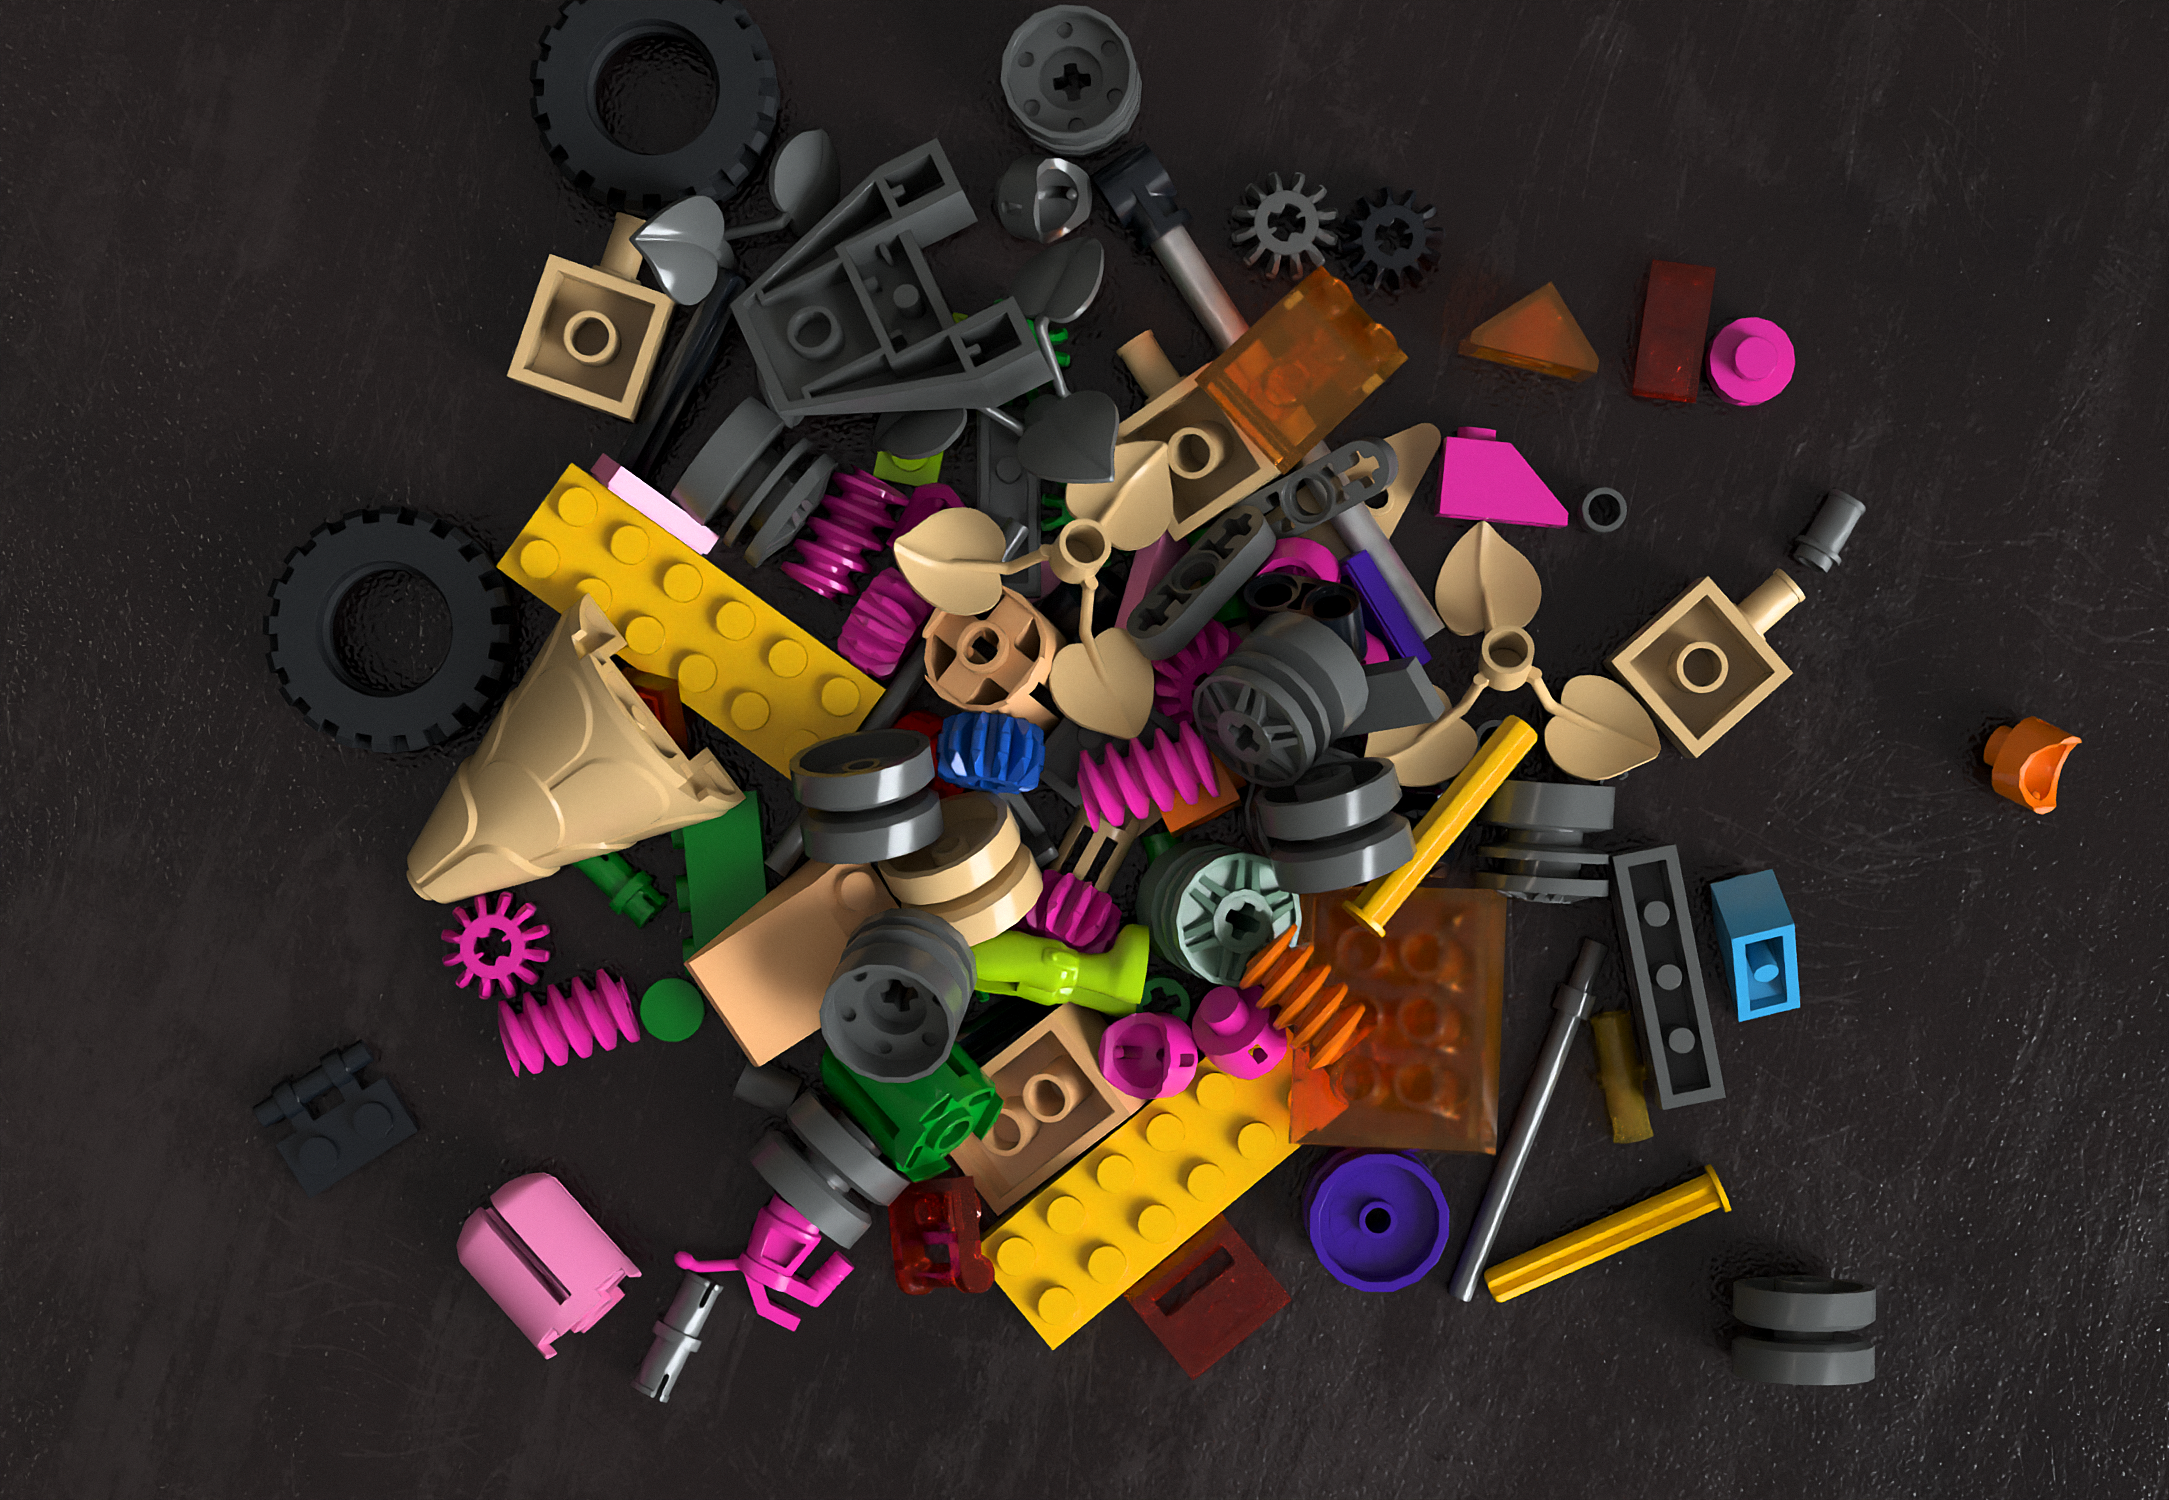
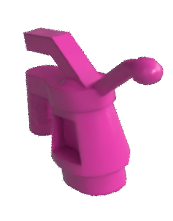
M778 1192L774 1194L768 1206L764 1205L759 1210L747 1249L742 1251L738 1259L698 1261L693 1258L692 1254L685 1251H678L674 1255V1262L678 1267L695 1272L740 1270L745 1275L757 1314L792 1331L796 1330L801 1321L800 1315L769 1300L764 1285L787 1293L811 1306L818 1307L830 1295L832 1290L844 1280L845 1276L854 1269L853 1264L836 1250L809 1280L794 1274L820 1242L822 1236L818 1233L820 1230L800 1214Z

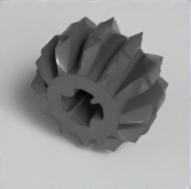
M1271 172L1267 176L1269 196L1253 183H1250L1245 188L1244 193L1257 209L1244 205H1235L1233 208V218L1252 226L1233 232L1231 235L1232 243L1242 245L1254 241L1255 246L1246 253L1243 263L1247 267H1251L1262 255L1270 258L1265 268L1264 276L1266 279H1275L1279 271L1280 261H1286L1288 274L1293 281L1301 279L1303 268L1300 256H1303L1316 269L1321 268L1325 263L1322 253L1312 243L1324 247H1334L1337 243L1338 236L1332 231L1318 228V226L1336 221L1339 217L1338 210L1336 208H1326L1316 211L1315 206L1323 200L1327 190L1324 186L1319 185L1314 188L1308 197L1300 194L1305 183V175L1303 173L1296 172L1291 181L1290 190L1283 191L1280 175L1278 172ZM1283 211L1294 214L1296 217L1293 225L1301 223L1302 232L1291 233L1287 242L1274 238L1277 228L1269 229L1267 225L1268 219L1278 220Z

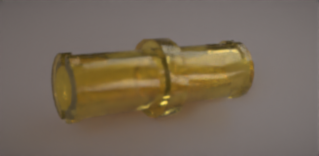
M1629 1010L1609 1011L1589 1018L1590 1024L1593 1027L1601 1071L1595 1074L1598 1088L1605 1089L1613 1129V1142H1619L1620 1144L1637 1142L1654 1136L1653 1129L1650 1126L1642 1082L1648 1078L1645 1065L1638 1064Z

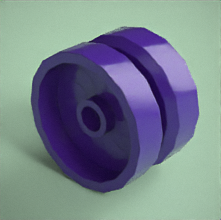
M1356 1138L1331 1148L1312 1167L1301 1192V1220L1320 1263L1339 1282L1364 1292H1394L1418 1282L1439 1261L1449 1237V1207L1439 1183L1429 1168L1409 1148L1385 1138ZM1374 1208H1380L1384 1216L1380 1220L1371 1223L1367 1217L1368 1212Z

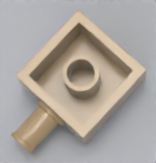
M617 212L615 216L616 221L600 266L593 265L592 268L549 254L507 376L517 383L637 424L678 304L673 302L666 294L641 286V282L636 279L643 256L629 241V238L646 221Z
M1150 329L1136 336L1116 351L1148 397L1144 402L1145 407L1119 424L1116 445L1136 441H1164L1167 443L1169 474L1173 491V513L1167 530L1175 542L1199 531L1230 510L1236 503L1254 494L1298 464V462L1228 356L1205 364L1188 377L1187 375L1180 377Z
M1780 568L1775 570L1768 580L1753 591L1738 606L1724 595L1709 576L1698 578L1609 655L1602 664L1620 684L1626 687V690L1637 701L1641 702L1651 720L1685 758H1698L1793 674L1767 644L1763 634L1806 597L1797 584Z

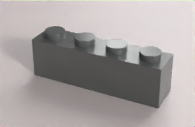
M1664 842L1609 853L1611 854V864H1605L1607 879L1609 880V889L1652 1104L1662 1110L1726 1098L1676 844Z

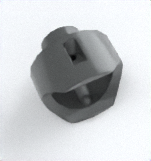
M1038 153L1024 154L1015 160L1009 169L998 179L995 186L994 199L999 210L1001 223L1008 233L1019 239L1043 244L1066 235L1088 219L1092 205V188L1089 176L1079 166L1052 156ZM1061 186L1072 187L1068 190L1067 194L1061 192Z

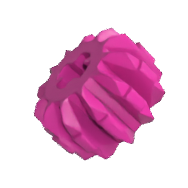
M893 567L881 571L877 577L873 578L866 591L862 592L857 604L851 609V614L842 626V633L837 639L838 651L866 675L871 674L884 681L894 676L896 671L902 668L909 655H912L917 643L923 638V630L936 607L921 598L906 582L900 571Z
M1211 618L1179 653L1167 659L1151 660L1154 674L1153 705L1158 712L1164 713L1165 716H1170L1177 724L1186 720L1190 725L1195 720L1192 710L1195 689L1230 654L1234 653V650L1243 642L1236 632L1232 633L1221 622Z
M1045 870L1042 873L1043 890L1036 904L1016 924L1010 927L1013 931L1057 939L1068 948L1075 949L1081 953H1107L1113 948L1117 938L1116 935L1119 931L1122 912L1117 905L1111 903L1112 897L1108 893L1098 891L1092 886V881H1081L1072 873H1067L1064 876L1055 870Z
M505 891L500 894L495 913L490 898L486 893L474 896V906L478 918L469 909L458 906L453 910L452 914L466 929L464 931L445 929L441 934L442 940L448 943L460 944V951L452 952L442 958L444 966H454L464 961L467 969L458 976L456 985L460 988H465L477 976H480L478 993L481 999L487 1000L491 998L495 990L496 979L499 980L501 990L506 998L515 997L518 995V985L514 973L524 982L533 985L540 979V976L526 962L527 959L536 962H546L550 959L551 952L549 950L532 947L531 941L549 934L548 925L540 924L528 930L524 923L534 915L536 906L531 902L526 903L515 915H512L511 910L514 897L511 892ZM498 928L506 933L502 938L503 942L510 939L511 952L498 956L496 962L486 957L491 952L490 949L482 951L481 939L493 935Z

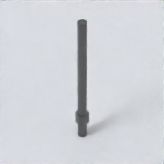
M1586 938L1568 985L1564 983L1560 985L1552 1006L1558 1009L1447 1290L1448 1294L1467 1302H1470L1581 1019H1589L1597 996L1592 995V991L1609 951V946Z

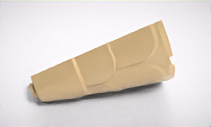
M589 593L585 594L572 607L563 612L519 686L513 689L505 699L474 755L465 758L458 767L407 856L409 867L407 879L414 891L423 899L428 901L433 899L438 903L448 904L548 877L557 872L560 866L623 850L633 846L637 841L721 817L729 809L746 799L745 795L708 747L692 759H687L613 663L610 657L628 643Z

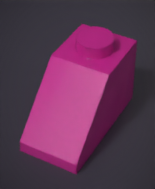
M1458 427L1457 437H1446L1441 440L1434 510L1435 517L1557 529L1568 525L1569 513L1512 443L1495 441L1496 430Z

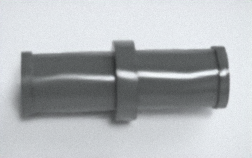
M686 1269L685 1277L664 1320H656L651 1330L656 1336L635 1379H632L630 1383L638 1391L652 1398L657 1396L656 1399L665 1403L670 1398L669 1394L690 1351L698 1352L702 1343L698 1335L718 1294L724 1288V1286L702 1274L698 1275V1273L690 1269Z

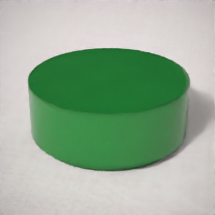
M668 977L654 983L645 992L640 1005V1015L645 1028L654 1037L667 1042L681 1041L693 1035L701 1026L706 1011L705 1000L701 991L692 982L680 977Z

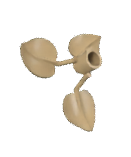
M1136 441L1116 445L1114 452L1115 477L1111 483H1067L1064 503L1068 513L1075 520L1069 522L1063 528L1052 545L1043 544L1038 550L1015 560L1001 562L1006 550V540L1003 532L987 514L972 508L954 507L941 510L930 515L911 531L895 540L893 554L906 582L926 602L954 615L969 616L992 609L998 603L1002 594L1000 574H1013L1042 561H1049L1052 571L1062 581L1070 584H1080L1082 587L1079 636L1082 643L1065 646L1055 656L1048 678L1049 690L1053 701L1068 719L1084 728L1122 740H1130L1141 733L1148 721L1153 704L1154 674L1151 660L1141 654L1132 637L1124 628L1115 627L1107 629L1094 639L1091 626L1094 592L1098 587L1095 575L1108 559L1111 546L1124 551L1142 549L1158 541L1166 531L1173 513V491L1169 474L1168 445L1166 442Z
M1481 521L1473 526L1452 548L1441 568L1435 587L1436 610L1441 621L1449 631L1460 636H1470L1482 631L1485 632L1478 663L1479 673L1474 676L1473 683L1461 701L1453 708L1446 693L1433 685L1445 706V710L1438 720L1431 723L1368 733L1364 757L1390 759L1395 765L1401 786L1425 787L1451 780L1473 758L1478 747V738L1475 731L1461 717L1469 711L1485 687L1489 686L1499 691H1511L1519 688L1525 682L1531 684L1544 709L1555 715L1547 724L1544 732V745L1548 755L1560 770L1574 778L1597 781L1615 777L1655 759L1660 753L1661 745L1655 726L1644 708L1626 689L1612 680L1595 675L1576 676L1566 683L1562 691L1560 704L1552 698L1541 678L1542 671L1531 666L1535 650L1534 643L1530 635L1522 629L1532 620L1539 609L1542 596L1539 577L1525 556L1502 539L1486 521Z

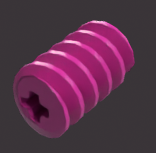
M852 464L850 465L855 470L854 474L835 471L831 477V480L843 494L841 497L824 494L825 497L821 505L830 515L829 519L810 516L806 522L807 526L816 535L817 540L796 539L793 544L794 548L804 558V563L784 561L780 566L786 575L840 606L842 605L835 598L837 593L857 596L860 591L848 576L849 572L869 574L872 570V566L861 554L862 549L882 552L885 544L873 531L875 526L895 529L898 524L886 509L887 505L908 507L910 499L906 495Z
M1186 720L1180 722L1179 741L1176 743L1170 741L1162 728L1155 729L1154 748L1147 751L1138 737L1129 740V756L1125 758L1121 757L1111 742L1106 743L1104 748V764L1101 765L1095 763L1087 750L1080 751L1079 771H1077L1078 783L1089 822L1095 833L1098 832L1100 825V812L1103 813L1114 827L1123 825L1125 805L1129 807L1137 819L1147 818L1151 797L1163 812L1172 811L1175 790L1179 792L1189 805L1198 803L1200 783H1203L1212 797H1221L1220 784L1211 751L1203 735L1197 736Z
M603 968L596 970V987L589 991L579 976L572 977L571 997L566 999L554 983L547 985V1005L540 1006L529 991L523 993L522 1013L519 1014L513 1011L505 999L498 1001L500 1035L510 1065L518 1078L520 1060L532 1074L543 1071L544 1052L558 1067L565 1065L568 1061L569 1044L582 1059L591 1056L593 1036L606 1051L612 1050L617 1044L618 1028L629 1042L634 1043L640 1040L635 1010L622 976H620L619 982L614 983Z

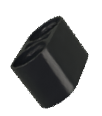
M1286 572L1264 573L1253 578L1246 585L1243 593L1251 633L1269 615L1289 611L1310 616L1332 629L1351 648L1359 663L1366 657L1368 645L1359 593L1353 587L1342 583Z

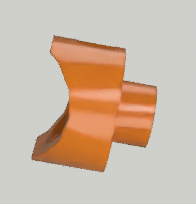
M2034 716L2023 719L2013 729L2005 725L2000 726L1990 736L1984 750L1985 763L1993 766L1992 786L1995 792L2036 813L2043 815L2052 811L2057 806V784L2062 766L2069 752L2078 743H2082L2081 739Z

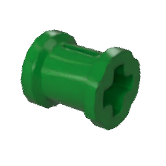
M1164 974L1147 977L1145 979L1140 1004H1137L1135 1013H1144L1143 1006L1152 1001L1150 991L1154 988L1162 987L1167 996L1178 995L1179 1003L1170 1007V1013L1186 1022L1191 1006L1189 995L1182 983Z

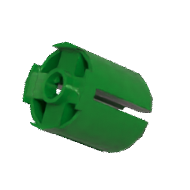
M954 1041L948 1059L931 1075L909 1083H884L857 1074L835 1057L829 1045L825 1049L819 1067L825 1090L898 1170L904 1172L912 1182L928 1180L949 1169L951 1166L944 1157L957 1148L972 1132L981 1141L998 1119L1004 1101L995 1091V1083L956 1041Z

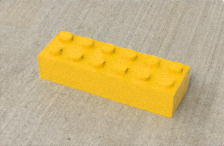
M572 462L496 566V568L561 615L581 597L589 593L628 643L615 654L790 780L789 760L800 750L819 741L857 732L887 690Z
M1285 1027L1287 1051L1284 1057L1271 1071L1256 1079L1237 1078L1223 1072L1211 1063L1203 1053L1199 1054L1195 1075L1185 1090L1173 1097L1150 1099L1121 1124L1062 1167L972 1242L971 1252L1052 1350L1068 1339L1351 1105L1321 1067L1309 1070L1306 1065L1311 1055L1305 1047L1292 1050L1289 1045L1295 1035L1288 1027ZM1259 1044L1248 1050L1252 1057L1254 1049L1261 1048Z

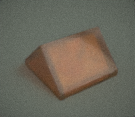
M1549 282L1473 329L1460 341L1457 353L1580 383L1597 373L1599 358L1552 282Z

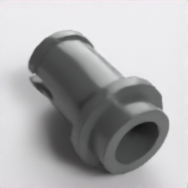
M1831 489L1825 504L1805 536L1798 535L1794 540L1798 546L1793 554L1794 558L1809 569L1824 575L1827 574L1831 566L1838 567L1842 562L1838 554L1860 516H1863L1866 507L1852 496L1840 490Z

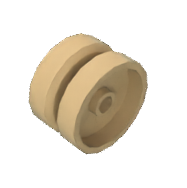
M976 791L956 794L940 800L945 832L935 842L917 851L878 861V868L891 893L901 901L902 908L919 909L943 918L964 936L969 947L994 938L1016 924L1036 904L1043 890L1042 873L1030 849L1020 841L1019 827L1007 803L995 793Z

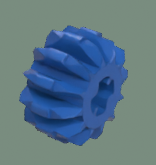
M964 711L958 715L949 716L944 719L941 734H938L936 760H938V776L947 783H953L957 788H969L976 792L985 791L997 795L999 793L1017 795L1021 792L1033 790L1038 787L1040 773L1044 770L1046 747L1043 746L1044 730L1036 724L1029 723L1025 718H1012L1006 714L997 715L985 711L982 713Z

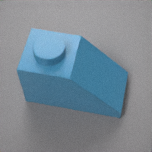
M1773 869L1749 875H1740L1729 880L1710 884L1714 927L1738 1021L1742 1022L1799 1008L1800 995L1795 925Z

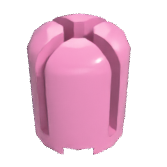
M539 1172L519 1176L505 1183L493 1193L490 1198L494 1207H489L487 1210H484L483 1207H478L468 1217L456 1247L461 1264L547 1360L558 1354L550 1343L561 1337L569 1329L574 1333L581 1331L584 1334L625 1296L617 1286L626 1275L629 1277H640L642 1274L557 1178Z

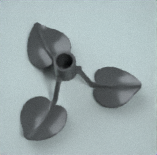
M822 127L798 131L789 136L776 151L769 171L771 200L775 207L780 210L775 217L759 222L724 228L722 212L711 198L702 195H690L658 211L630 236L629 241L647 261L666 296L677 304H697L712 290L717 278V270L722 267L731 270L733 268L734 254L732 247L727 242L728 240L780 230L786 227L788 223L794 235L801 239L834 209L839 201L840 170L837 155L828 134L822 130ZM756 364L759 386L769 409L786 421L785 428L793 429V426L798 425L804 416L782 417Z
M1095 236L1092 238L1080 237L1068 240L1037 253L1019 269L1009 290L1008 296H1014L1025 319H1035L1034 331L1043 356L1055 378L1052 380L1056 395L1046 394L1034 399L1025 410V421L1023 422L997 407L967 408L979 410L1019 436L1017 455L1019 462L1027 472L1042 479L1061 483H1111L1115 477L1114 452L1119 430L1118 409L1113 400L1103 392L1090 390L1079 391L1073 394L1069 392L1048 334L1050 320L1056 323H1068L1075 320L1088 308L1098 292L1104 270V249ZM964 408L882 412L874 431V448L877 452H887L895 457L907 460L928 458L947 449L962 433L967 422V411Z

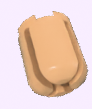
M1003 585L998 603L992 609L980 614L964 616L947 613L938 608L934 610L923 630L922 637L926 639L924 662L928 677L925 675V679L937 694L961 712L982 713L985 711L990 714H1006L1012 718H1025L1029 723L1036 724L1044 730V735L1051 733L1061 720L1029 694L1036 688L1038 682L1050 692L1048 678L1053 660L1062 648L1074 644L1069 637L1040 613L1022 594ZM979 637H982L998 650V653L990 662L972 648L974 641Z

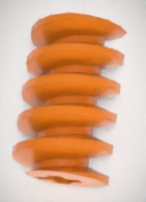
M1293 923L1245 964L1248 968L1238 986L1242 990L1260 984L1264 986V990L1255 1006L1259 1011L1277 1004L1281 1006L1282 1009L1272 1026L1277 1031L1294 1024L1297 1025L1299 1029L1289 1046L1294 1051L1311 1044L1314 1045L1316 1049L1306 1065L1311 1071L1336 1062L1379 1025V1022H1374L1360 1028L1357 1026L1366 1007L1362 1002H1357L1343 1008L1340 1006L1348 991V985L1345 982H1340L1326 988L1323 986L1331 971V965L1328 962H1323L1309 968L1306 966L1314 951V945L1311 942H1306L1292 948L1289 946L1298 927Z

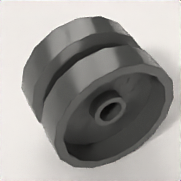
M896 728L873 729L843 734L819 741L802 749L789 760L795 800L808 806L800 814V829L805 855L817 862L863 864L887 860L917 851L935 842L945 832L939 792L926 786L935 777L929 737L919 731Z
M1363 757L1325 763L1309 768L1292 786L1279 788L1266 786L1259 790L1254 797V803L1261 829L1266 836L1280 839L1268 855L1276 884L1281 891L1293 894H1307L1347 888L1395 871L1413 859L1417 849L1410 822L1404 814L1390 811L1402 797L1395 765L1390 759Z
M808 1087L786 1111L789 1125L807 1147H804L783 1131L769 1129L747 1153V1157L764 1179L800 1214L839 1245L850 1249L872 1224L869 1210L851 1188L877 1205L889 1206L909 1185L911 1180L888 1160L843 1109L841 1110L817 1090Z
M1809 1275L1755 1277L1739 1279L1733 1282L1732 1315L1746 1325L1767 1328L1747 1331L1732 1340L1731 1372L1735 1376L1755 1381L1794 1385H1846L1869 1382L1875 1378V1345L1860 1335L1838 1331L1861 1329L1876 1320V1287L1857 1281Z

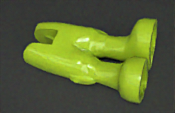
M1128 924L1117 935L1111 950L1107 953L1093 954L1081 953L1075 949L1068 948L1057 939L1038 937L1006 929L994 938L970 947L975 955L977 982L974 990L1017 996L1047 1006L1071 1002L1101 1011L1109 1016L1125 1018L1135 1014L1136 1006L1140 1004L1142 999L1149 955V928L1146 925Z

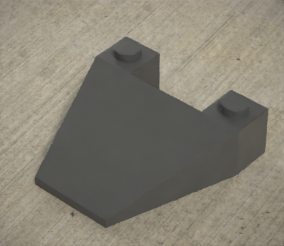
M937 138L875 169L730 304L777 410L782 417L998 407L1055 379L1014 296L956 324L921 249L977 222L978 219Z

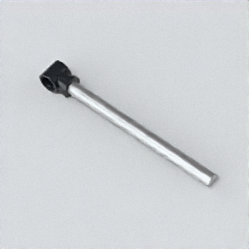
M1142 141L1090 175L1092 184L1122 229L1131 227L1137 237L1133 244L1139 253L1142 254L1153 249L1223 358L1226 356L1230 358L1297 460L1296 470L1331 453L1184 227L1193 220V217L1187 208L1179 209L1173 200V197L1178 195L1177 191L1150 147ZM1329 463L1328 467L1333 471V465ZM1344 472L1337 475L1343 486L1350 483ZM1304 478V482L1324 510L1327 504V492L1324 486L1315 479ZM1344 492L1345 499L1348 500L1349 496ZM1364 502L1329 519L1351 554L1364 549L1367 550L1422 642L1445 627Z

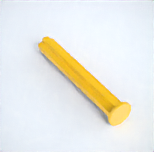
M1514 715L1507 716L1412 830L1417 849L1413 859L1395 871L1370 880L1352 903L1348 900L1344 901L1342 907L1351 917L1375 936L1383 938L1386 932L1382 927L1537 742L1538 736L1530 725Z
M1711 1164L1704 1166L1706 1174L1488 1268L1484 1272V1279L1493 1299L1501 1303L1720 1207H1722L1725 1213L1731 1211L1729 1201Z

